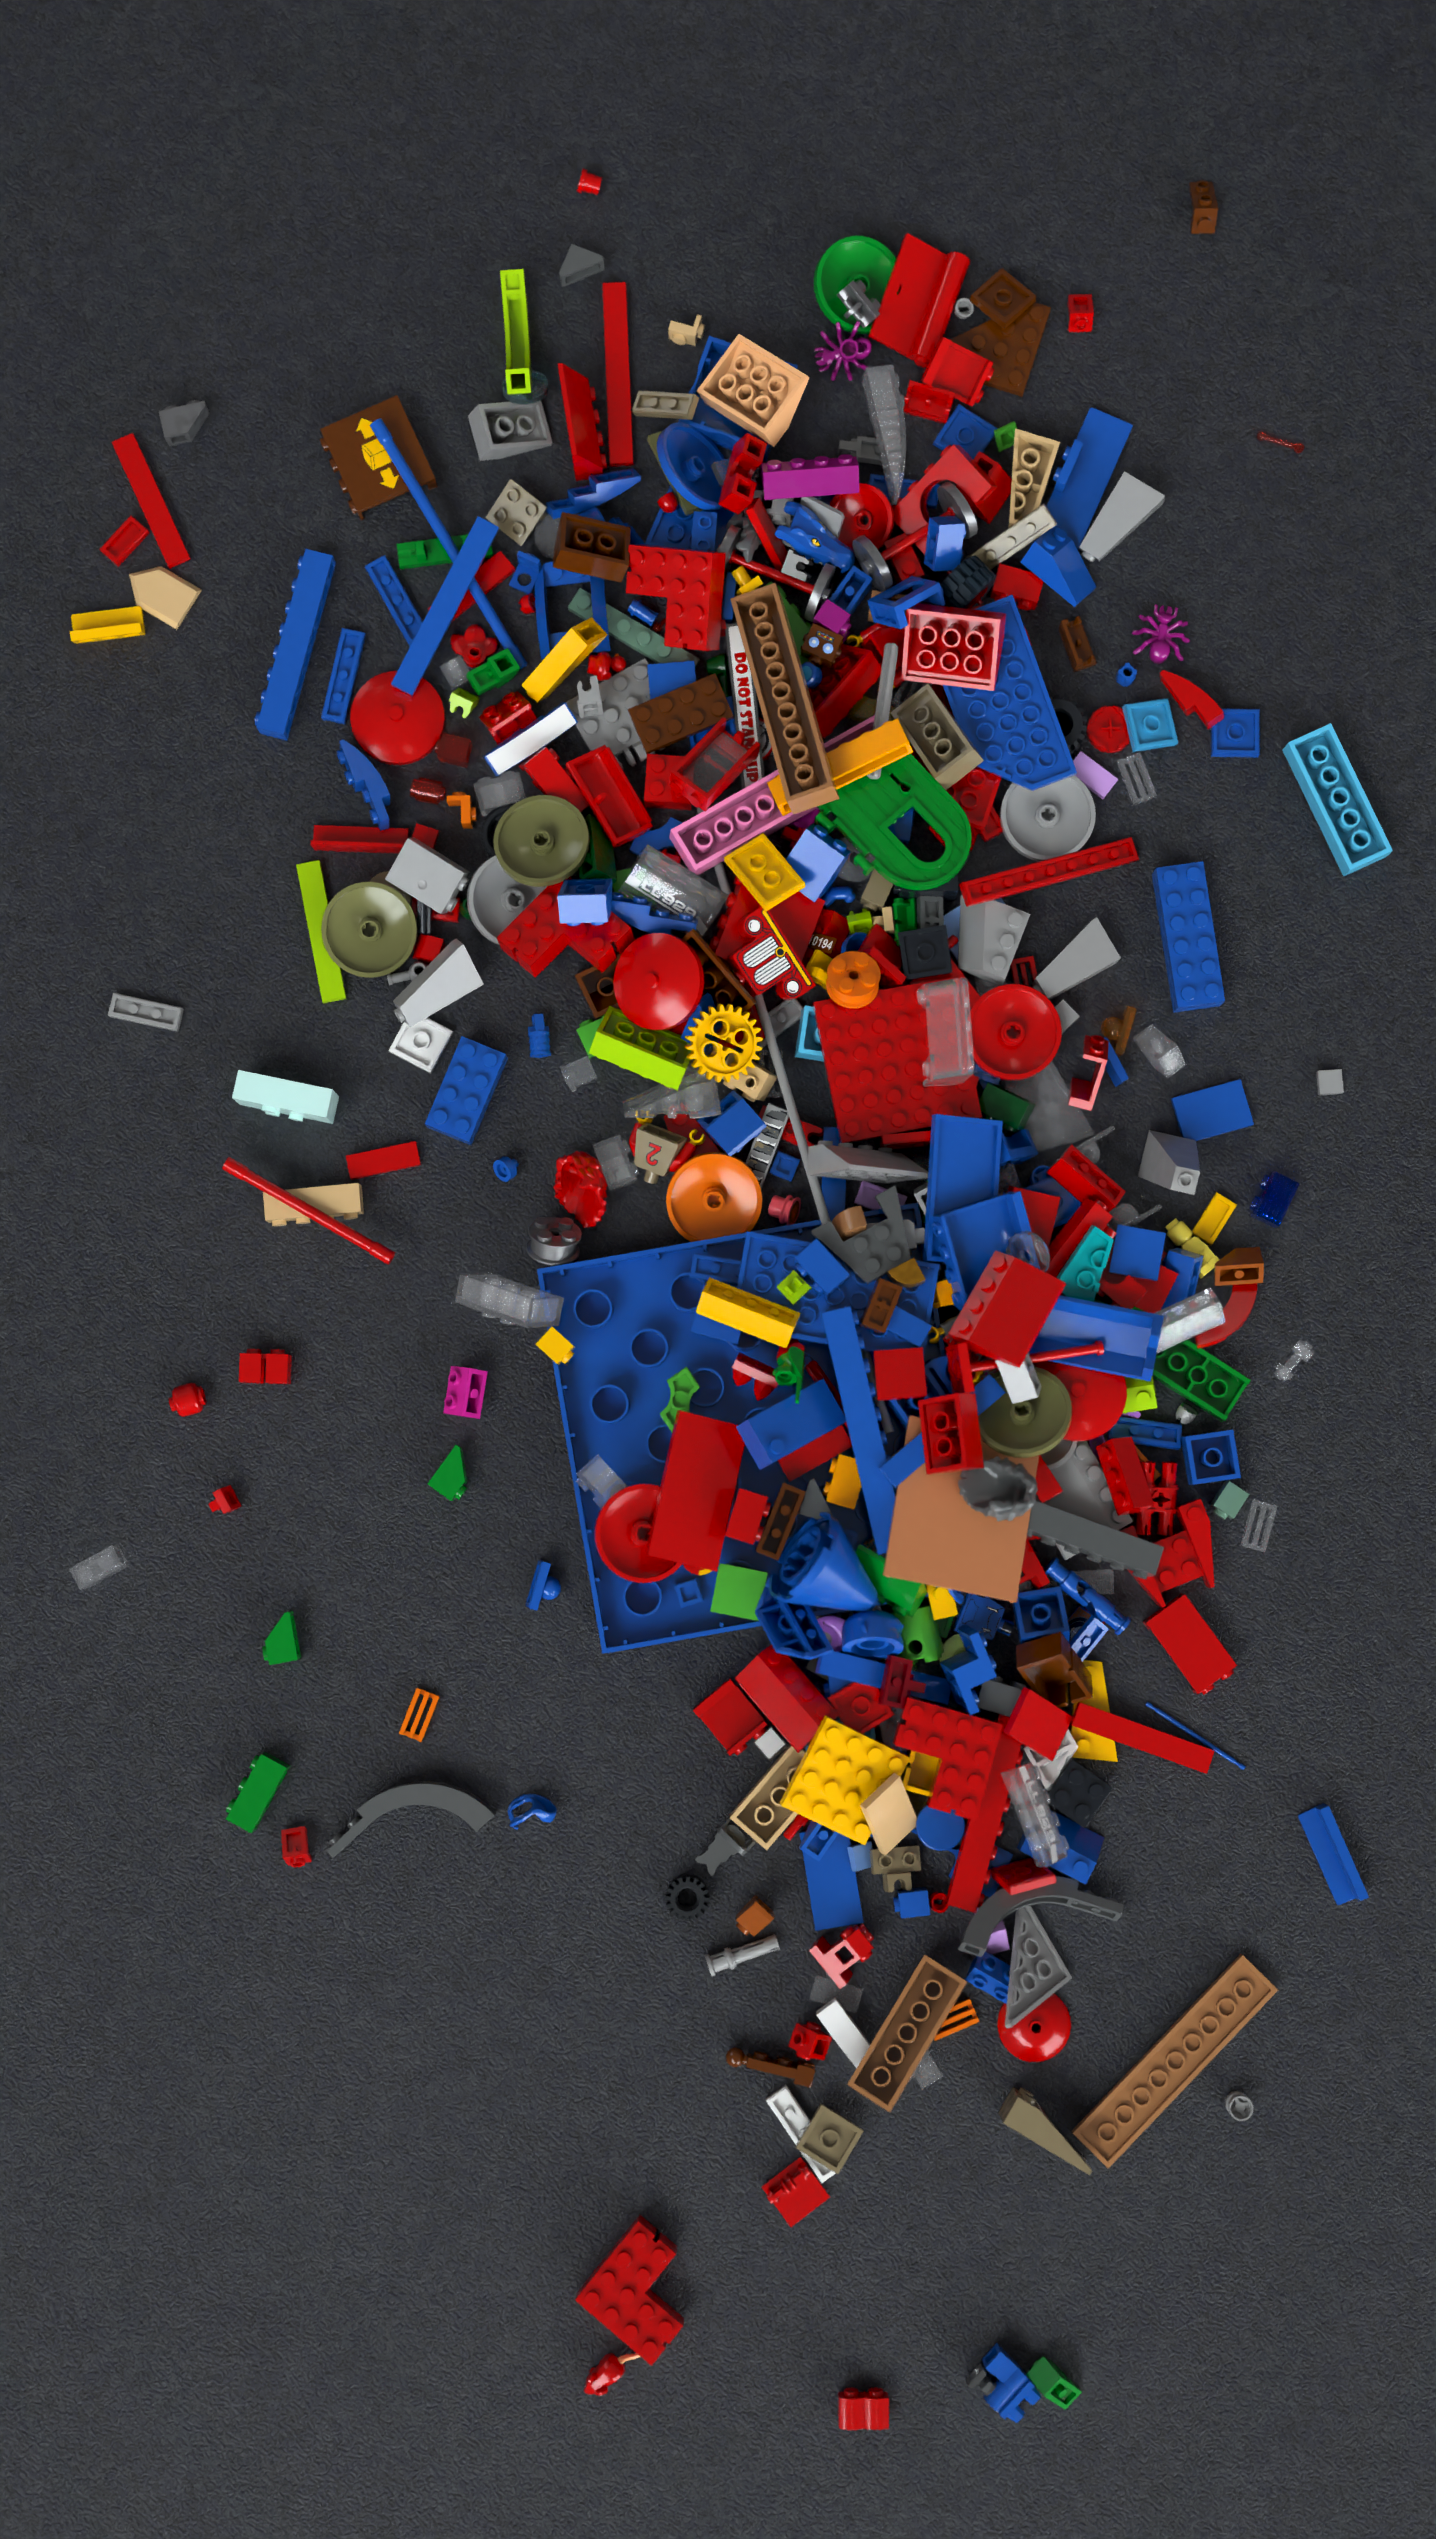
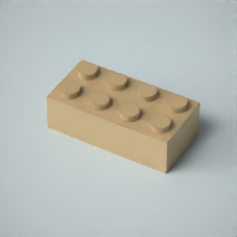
M791 1745L784 1750L730 1814V1819L766 1850L769 1849L798 1815V1813L781 1806L779 1803L806 1752L801 1750L797 1753Z

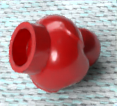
M603 651L597 655L590 654L587 673L593 674V676L597 675L598 681H605L611 678L610 667L615 672H621L626 667V660L619 656L618 653L611 658L608 652Z

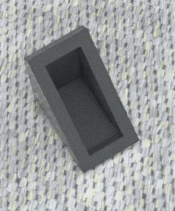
M571 244L559 272L561 286L565 287L605 270L602 255Z
M813 1478L808 1481L806 1493L798 1514L819 1520L822 1518L819 1515L821 1512H827L830 1515L832 1513Z

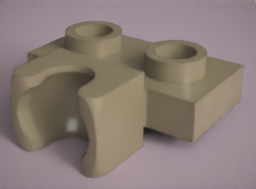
M919 1846L894 1847L886 1856L880 1853L879 1849H870L872 1874H882L884 1891L893 1892L896 1880L900 1881L903 1890L910 1891L912 1889L910 1871H921Z

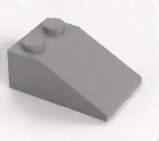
M541 399L526 404L515 402L478 404L468 415L480 461L502 459L553 444Z

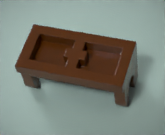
M1077 616L1071 622H1068V619L1062 620L1058 630L1073 671L1076 672L1096 665V659L1080 616Z
M882 1278L877 1279L858 1326L873 1329L876 1333H885L903 1287Z

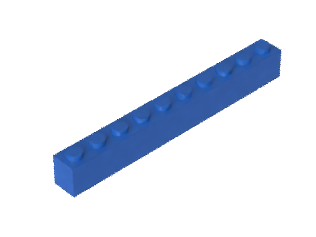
M848 1306L823 1312L821 1316L874 1543L879 1555L887 1552L897 1487L895 1488L879 1470L891 1457L890 1454L885 1455L883 1445H887L885 1431L879 1430L877 1422L882 1421L879 1406L874 1407L872 1397H876L873 1382L868 1383L866 1373H870L868 1359L862 1358L861 1349H864L865 1346L862 1334L857 1335L855 1325L859 1324L856 1310L851 1311V1307Z

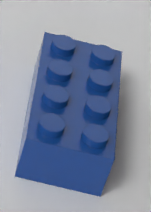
M461 1036L426 1119L425 1125L427 1128L472 1146L508 1060L507 1055Z

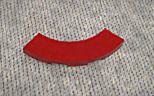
M1257 1283L1232 1285L1231 1297L1218 1314L1205 1321L1193 1323L1197 1348L1208 1347L1225 1340L1226 1337L1244 1324L1255 1302Z

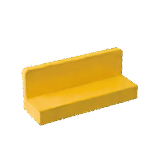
M140 606L71 615L73 631H70L71 641L76 644L146 635L142 608Z

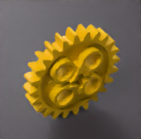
M718 1004L716 1011L714 1007L708 1006L709 1013L700 1011L702 1018L700 1020L693 1018L696 1026H688L692 1035H687L685 1038L690 1040L691 1044L684 1047L692 1052L687 1055V1058L695 1059L691 1066L694 1068L700 1066L697 1073L703 1075L706 1072V1078L709 1080L714 1076L715 1081L720 1082L723 1076L725 1082H730L731 1075L734 1079L739 1080V1072L748 1075L746 1067L754 1068L755 1066L751 1062L752 1059H760L755 1052L763 1049L757 1046V1042L762 1041L763 1038L756 1036L761 1028L753 1027L756 1019L747 1020L750 1013L745 1011L741 1014V1007L737 1006L733 1011V1005L727 1004L725 1009L723 1004ZM721 1021L722 1030L719 1033H715L713 1029L714 1024ZM742 1030L744 1037L741 1042L736 1043L735 1035L738 1031ZM708 1033L740 1047L742 1052L739 1053L706 1038L705 1034ZM711 1043L713 1050L711 1054L705 1056L704 1047ZM733 1053V1062L730 1065H726L725 1057L727 1054Z

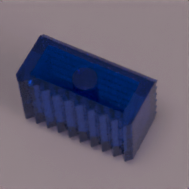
M1276 1171L1271 1172L1269 1176L1265 1174L1259 1185L1262 1191L1259 1197L1254 1196L1249 1206V1209L1252 1210L1250 1216L1274 1228L1279 1227L1300 1183Z

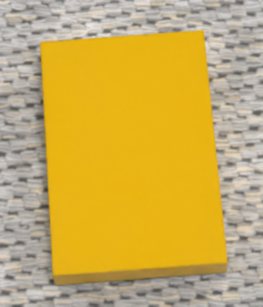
M764 833L724 857V862L765 912L805 887V882Z

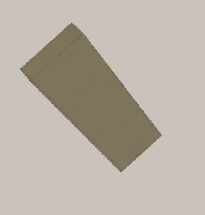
M638 391L631 412L635 416L692 420L699 397L696 394Z

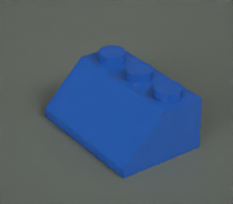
M1043 1806L1046 1816L1041 1817L1039 1812L1038 1815L1041 1822L1043 1818H1048L1051 1826L1050 1829L1055 1836V1841L1050 1842L1049 1840L1050 1845H1056L1058 1861L1052 1864L1049 1844L1037 1813L1034 1811L1017 1848L1023 1853L1086 1885L1097 1863L1104 1837Z

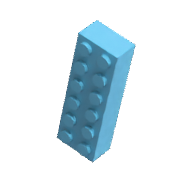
M1330 723L1288 742L1282 751L1343 876L1386 858L1393 850L1332 724Z

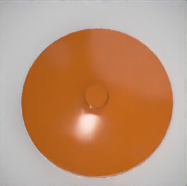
M708 1152L688 1159L675 1171L667 1188V1211L675 1229L690 1242L746 1233L754 1228L759 1219L762 1209V1192L756 1175L742 1160L735 1156L730 1157L726 1153Z

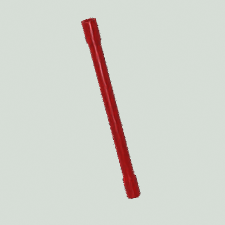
M228 1157L222 1167L224 1171L240 1180L248 1182L366 1250L370 1255L389 1265L393 1260L396 1252L365 1237L254 1173L231 1157Z

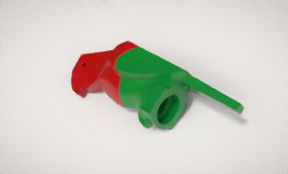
M790 1338L787 1348L779 1346L777 1353L778 1367L773 1370V1375L778 1385L792 1386L793 1383H797L795 1403L799 1404L805 1367L804 1345L798 1340Z

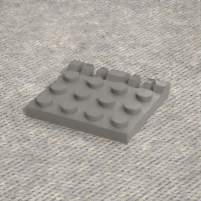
M645 658L612 676L609 680L598 684L603 708L602 715L580 718L577 703L579 695L566 702L578 721L575 727L589 751L605 745L611 749L617 761L616 756L624 753L628 764L631 766L636 765V761L629 750L630 748H633L641 762L647 759L645 750L628 713L629 708L650 700L648 662Z

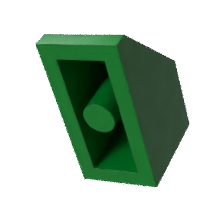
M459 1445L454 1446L428 1482L429 1486L450 1501H454L455 1498L459 1500L467 1490L464 1486L467 1482L463 1452Z
M293 1611L283 1614L265 1640L266 1646L262 1647L264 1660H268L269 1665L301 1659Z
M1044 2356L1034 2362L1031 2370L1026 2374L1043 2396L1064 2410L1082 2393L1052 2361Z

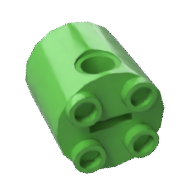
M930 1604L919 1606L913 1617L908 1615L902 1617L895 1612L890 1613L896 1616L904 1626L901 1632L904 1649L896 1657L913 1660V1665L919 1662L918 1659L924 1658L925 1662H931L942 1657L944 1648L937 1620H933ZM914 1640L922 1643V1650H917L914 1647Z

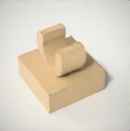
M891 906L883 907V916L872 917L873 925L878 924L889 935L895 934L894 924H896L893 908Z

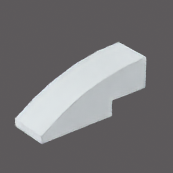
M835 1997L817 2010L816 2015L857 2068L870 2047V2043Z

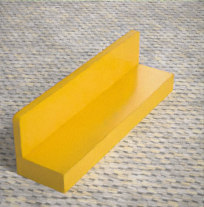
M710 1277L702 1291L696 1310L697 1314L783 1348L788 1347L793 1330L801 1314Z

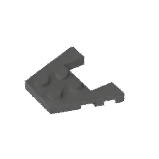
M895 1186L875 1196L887 1219L847 1241H842L831 1220L811 1231L817 1240L821 1241L829 1251L840 1258L867 1285L886 1275L889 1270L911 1259Z

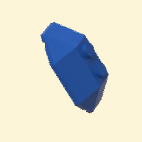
M769 1577L756 1607L755 1614L775 1652L809 1660L832 1653L833 1648L810 1606L783 1603L773 1597L769 1590L771 1578Z

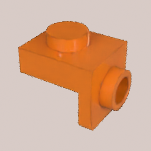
M454 792L452 796H447L448 806H461V824L463 829H473V821H477L476 807H472L471 796L466 795L465 792Z

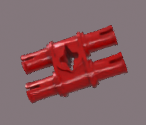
M1140 1461L1151 1497H1162L1154 1499V1506L1137 1513L1136 1533L1139 1535H1145V1533L1146 1535H1151V1515L1154 1512H1158L1157 1534L1173 1535V1516L1177 1512L1176 1499L1177 1490H1179L1178 1484H1176L1178 1463L1162 1461L1161 1483L1155 1484L1154 1471L1156 1462Z

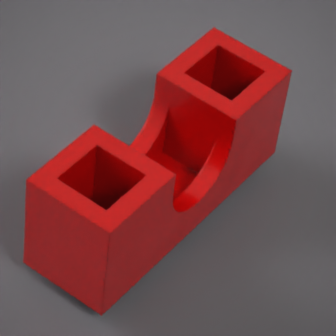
M746 433L734 444L718 503L720 506L740 514L752 503L757 483L752 481L751 478L757 467L763 462L767 447L766 442Z
M1101 1275L1099 1281L1101 1283L1100 1288L1096 1294L1101 1298L1106 1295L1112 1300L1110 1305L1132 1309L1146 1294L1147 1290L1130 1275L1119 1284H1110Z

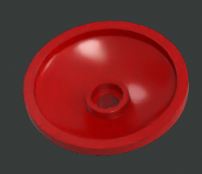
M859 483V493L838 494L832 499L829 506L844 514V521L838 538L840 542L853 549V540L864 535L870 539L878 550L884 546V542L889 539L893 530L894 514L889 499L880 489L870 484ZM865 516L869 519L867 524L863 522Z
M1053 1993L1011 2028H1006L1005 2026L1007 2004H1002L998 2013L997 2029L1003 2045L1012 2055L1028 2062H1042L1056 2056L1064 2048L1070 2035L1071 2020L1067 2007L1056 1994ZM1037 2023L1040 2025V2029L1034 2032L1032 2031V2025Z

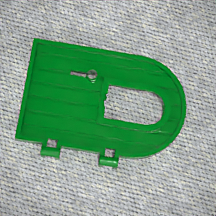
M912 754L882 767L879 779H869L866 775L837 789L839 799L817 806L821 812L815 817V823L817 825L821 824L828 834L837 828L860 852L854 858L853 863L855 866L860 865L865 876L876 869L880 875L896 886L909 890H928L939 887L954 878L963 868L968 858L972 837L970 823L964 810ZM893 775L903 785L902 788L909 791H902L901 785L899 786L890 776ZM913 807L936 833L940 834L945 842V852L937 861L922 862L904 846L888 827L895 824L898 818H902ZM830 813L836 817L832 822L828 818ZM869 854L875 859L871 863L866 859Z

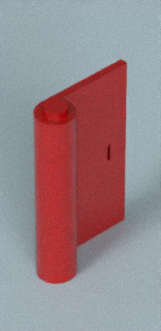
M906 233L880 302V315L874 319L868 336L913 360L917 366L926 368L940 337L944 336L970 265V259L958 252H950L946 255L911 234Z

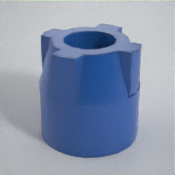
M1125 663L1117 671V683L1121 686L1131 685L1137 675V669H1134L1130 663ZM1123 671H1129L1131 676H1125Z

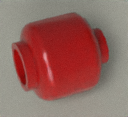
M188 1383L173 1389L172 1397H169V1404L172 1411H177L181 1417L200 1413L203 1410V1405H206V1397L201 1386L198 1387L195 1383Z

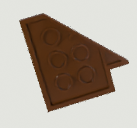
M1034 302L1005 329L991 319L951 339V341L994 362L992 365L994 368L993 375L989 381L985 380L983 385L1022 397L1051 307Z

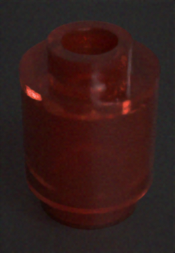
M419 777V779L413 778L410 797L415 798L416 801L436 805L440 801H444L446 787H443L442 781Z

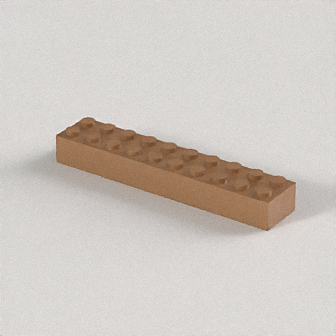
M776 583L731 598L782 787L793 815L839 799L784 602Z

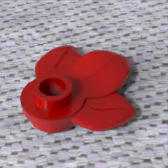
M477 624L469 626L464 636L452 634L450 638L453 651L463 656L464 662L472 668L481 666L485 662L486 657L494 654L497 650V639L486 638L483 628Z

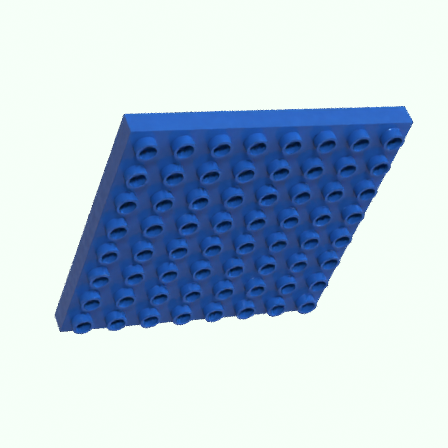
M919 1204L901 1205L903 1220L909 1219L914 1223L915 1229L923 1228ZM882 1209L863 1212L866 1224L880 1223L887 1219ZM820 1220L752 1232L813 1242L816 1238L812 1235L811 1231L822 1224ZM746 1233L537 1269L547 1331L553 1327L575 1347L572 1350L575 1354L566 1364L561 1362L558 1365L553 1360L552 1362L602 1654L762 1626L756 1620L710 1612L718 1569L705 1575H696L686 1570L682 1564L673 1574L662 1580L651 1583L632 1582L619 1577L604 1564L598 1554L594 1538L598 1513L604 1503L614 1493L635 1484L661 1486L672 1432L660 1415L670 1400V1387L667 1379L687 1367L700 1386L690 1400V1413L740 1425L796 1393L797 1383H793L792 1386L778 1385L767 1397L757 1401L754 1393L755 1378L741 1386H736L734 1382L732 1366L739 1352L768 1366L777 1368L778 1345L741 1331L738 1345L691 1332L703 1285L707 1283V1280L690 1278L693 1253L742 1260ZM924 1244L917 1245L916 1250H911V1259L915 1258V1260L923 1261ZM933 1307L930 1325L938 1329L940 1324L938 1309ZM932 1332L928 1335L924 1363L929 1359L946 1354L942 1335H940L939 1341L935 1344L930 1343L929 1340L936 1337L937 1334ZM798 1340L804 1345L805 1366L815 1360L839 1393L829 1346ZM870 1352L874 1363V1354ZM947 1365L946 1376L950 1380V1374ZM805 1367L801 1390L815 1383ZM872 1397L873 1405L876 1407L874 1397ZM913 1398V1404L918 1405L920 1398ZM886 1404L894 1432L885 1434L887 1445H883L885 1455L890 1454L891 1456L904 1447L906 1431ZM877 1421L879 1430L882 1431L883 1427L881 1421ZM843 1423L842 1426L850 1439L848 1429ZM745 1445L728 1524L740 1488L768 1497L767 1502L771 1503L767 1518L762 1516L759 1525L765 1527L782 1483L806 1491L808 1481L814 1478L821 1493H823L826 1481L831 1482L833 1473L829 1472L832 1459L789 1482L778 1460L759 1470ZM852 1447L841 1453V1455L855 1458ZM862 1487L854 1510L826 1502L833 1517L838 1520L842 1528L858 1532L854 1551L856 1552L859 1544L876 1553ZM797 1513L785 1546L810 1517ZM724 1537L719 1563L768 1572L767 1579L773 1573L778 1575L782 1566L777 1560L755 1551L759 1541L755 1540L754 1544H750L731 1537ZM697 1578L704 1602L680 1608L674 1584ZM810 1606L815 1616L848 1611Z

